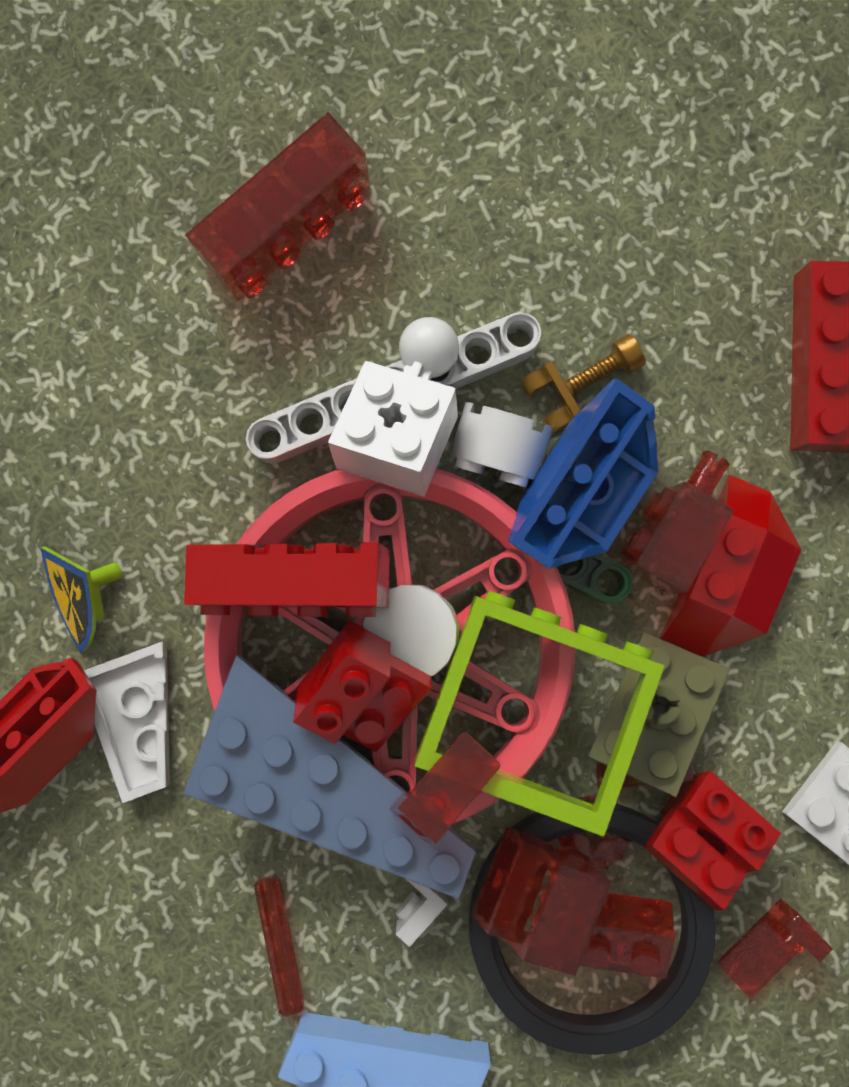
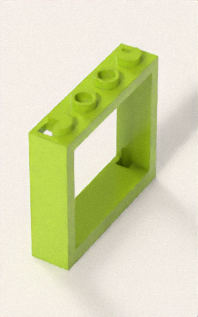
M488 590L485 599L474 596L459 637L458 645L452 656L415 757L414 766L604 837L665 665L651 660L653 650L626 641L623 650L605 643L608 634L580 624L577 633L559 626L562 617L534 607L531 616L513 610L516 600ZM485 616L641 672L594 804L438 747Z

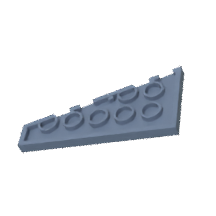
M236 655L183 794L459 899L476 854L475 847L435 814L427 811L416 802L402 787L392 779H388L371 765L369 760L342 738L334 744L293 723L296 702L288 697L287 693L274 682L271 683L255 670L252 664L241 655Z

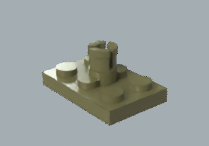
M643 632L638 645L653 650L651 660L663 664L665 667L626 776L672 798H676L730 669ZM627 668L588 755L589 759L606 767L608 766L641 672Z

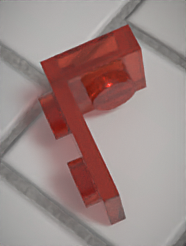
M466 732L461 733L411 792L402 793L389 809L423 841L436 844L498 771L500 763L472 736Z
M780 898L718 960V965L747 996L753 997L796 954L800 955L806 949L818 962H821L833 948L797 911Z

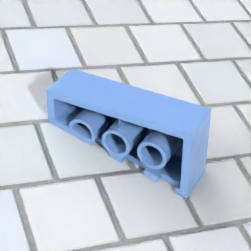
M302 1012L285 1052L278 1077L299 1087H482L491 1061L488 1042L451 1039L447 1035L435 1033L427 1035L403 1031V1028L372 1026L361 1024V1021Z

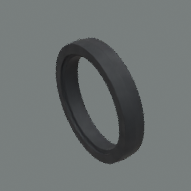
M583 800L591 804L595 802V800ZM616 803L606 833L627 838L644 847L660 823L639 811ZM534 812L515 824L501 837L485 859L477 876L469 910V936L473 958L479 975L490 996L506 1017L523 1032L548 1046L567 1052L590 1055L613 1054L641 1046L663 1034L682 1018L702 990L714 954L716 930L714 910L664 866L673 880L678 893L681 907V934L676 955L660 982L637 1002L617 1011L604 1014L584 1015L569 1013L543 1003L530 994L516 980L502 956L497 934L500 903L514 872L534 851L562 836L590 831L539 812Z

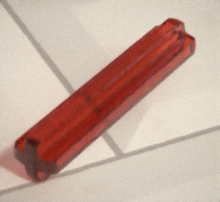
M278 876L263 877L256 881L254 890L278 1010L281 1016L295 1015L302 1012L304 998L280 879Z

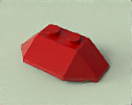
M728 475L660 639L703 657L767 634L801 553V548L770 491Z
M73 658L32 668L0 700V813L28 804L93 738L97 690L79 662Z

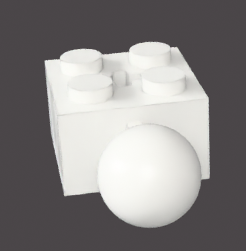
M423 317L413 321L405 328L399 341V354L405 365L403 372L368 361L364 362L328 441L336 469L425 497L458 417L456 388L430 381L431 378L439 377L448 372L458 357V338L448 323L435 317Z

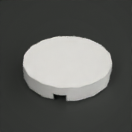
M401 585L390 589L389 608H376V617H365L363 628L391 643V655L430 676L438 674L450 662L459 641L460 625L453 606L439 593L424 585Z

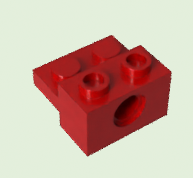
M349 620L298 685L293 723L334 744L344 735L378 752L431 690V676L391 655L390 642Z
M706 771L684 778L676 798L670 797L660 813L664 818L644 848L715 911H721L726 909L747 873L759 871L781 833L713 772Z

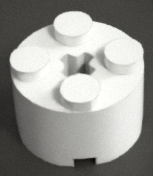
M465 402L450 453L451 456L457 457L455 467L483 474L485 466L502 470L499 480L527 487L528 480H534L543 465L553 427L545 424L541 433L532 430L535 420L487 406L482 407L481 414L473 413L475 405Z

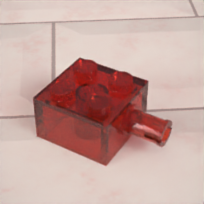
M704 450L702 452L701 458L687 482L683 481L670 488L665 487L661 493L656 491L651 496L642 512V515L648 518L638 532L633 530L629 534L619 554L625 556L621 564L630 573L666 594H686L735 511L711 497L725 470L730 466V463L723 457L720 461H715L718 455L711 451Z

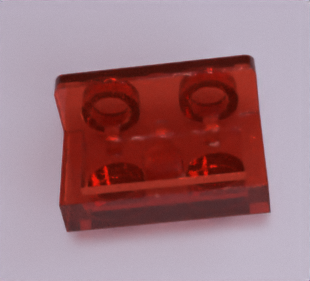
M579 889L571 949V965L667 979L675 939L672 903L651 898Z

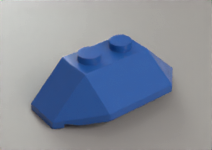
M613 379L570 421L539 469L535 479L532 480L521 497L508 542L549 569L564 563L607 552L658 473L657 441L653 422L655 420V406L618 379Z

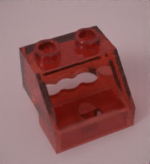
M506 826L472 916L488 935L505 939L523 961L576 976L581 960L589 951L590 937L599 913L607 904L608 890L612 881L591 864L531 834ZM549 870L548 885L541 895L539 908L531 920V928L528 932L524 930L526 922L533 913L535 899L541 892L544 876Z

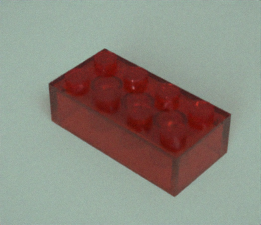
M327 112L187 232L185 236L204 265L237 302L244 296L250 299L264 289L268 282L266 277L278 267L286 269L291 266L301 255L300 248L310 239L320 240L326 236L334 227L335 221L333 219L345 209L351 212L366 200L368 196L367 190L370 188L366 153L333 116Z

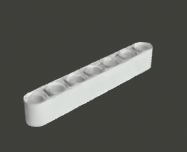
M518 312L457 336L459 342L457 360L448 371V376L437 383L457 389L525 361L532 356L540 341V324L532 315ZM514 329L523 330L530 337V343L523 347L514 346L508 340L507 333ZM480 346L486 349L490 358L483 364H473L467 359L465 352L470 347ZM400 360L385 367L403 372L405 365ZM357 378L258 419L247 430L246 442L248 448L263 462L275 464L328 443L342 413V404L348 399ZM309 414L320 415L323 417V425L317 433L308 435L301 432L300 424L304 417ZM268 431L279 432L281 441L277 449L272 452H262L259 447L262 435Z

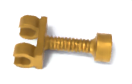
M626 334L614 341L611 345L613 351L610 356H606V358L592 364L591 367H587L583 372L580 371L579 374L577 373L567 380L563 381L552 361L521 379L520 384L528 397L551 384L564 406L542 420L544 425L547 424L553 427L552 434L568 426L570 421L581 411L573 398L575 394H578V391L585 390L586 387L588 388L590 385L602 380V378H606L613 371L616 372L617 369H624L626 373L630 374L646 365L645 356L632 335Z

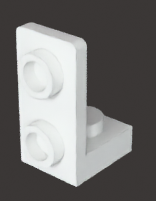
M406 879L422 893L419 897L415 893L410 894L396 912V915L399 917L396 924V935L410 947L448 903L447 894Z

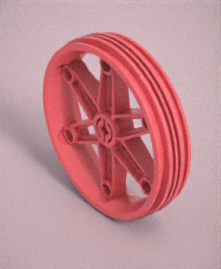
M437 468L425 497L340 469L332 471L302 484L273 503L250 525L236 543L255 545V548H264L266 544H284L295 532L320 515L335 508L364 500L363 543H379V536L392 535L398 586L412 585L402 498L429 502L447 508L472 521L488 533L505 550L434 589L435 592L448 599L480 581L487 592L489 590L507 596L523 583H526L534 607L562 617L559 626L575 632L567 590L558 568L549 569L508 542L517 512L495 494L480 485L454 473ZM380 497H390L397 504L395 515L386 521L377 520L372 516V504ZM501 559H510L518 567V577L510 585L500 583L494 575V567ZM487 592L483 594L481 598L485 599ZM471 604L456 615L460 625L459 632L463 629ZM230 606V615H207L204 664L206 682L214 711L236 655L242 656V635L248 606ZM279 607L278 614L328 645L340 633L316 617L297 616V607ZM336 607L346 612V607ZM358 617L354 623L363 627L365 617ZM539 635L538 671L531 698L469 660L464 675L492 693L485 703L458 691L452 707L512 732L498 751L483 764L524 778L531 771L556 734L566 710L573 682L575 648ZM308 672L283 690L293 701L296 700L298 685ZM431 680L432 688L426 696L437 700L442 684ZM513 698L523 700L526 707L524 716L517 722L506 721L502 718L501 714L504 703ZM418 705L403 721L402 758H389L387 741L378 752L372 750L374 767L387 778L394 775L405 778L410 785L407 794L448 826L470 818L500 799L458 782H452L446 786L416 794V767L414 765L417 755Z

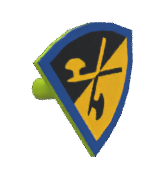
M45 546L40 547L46 576L56 607L81 654L85 653L92 644L96 631V621H100L105 617L100 587L121 579V569L114 562L89 571Z

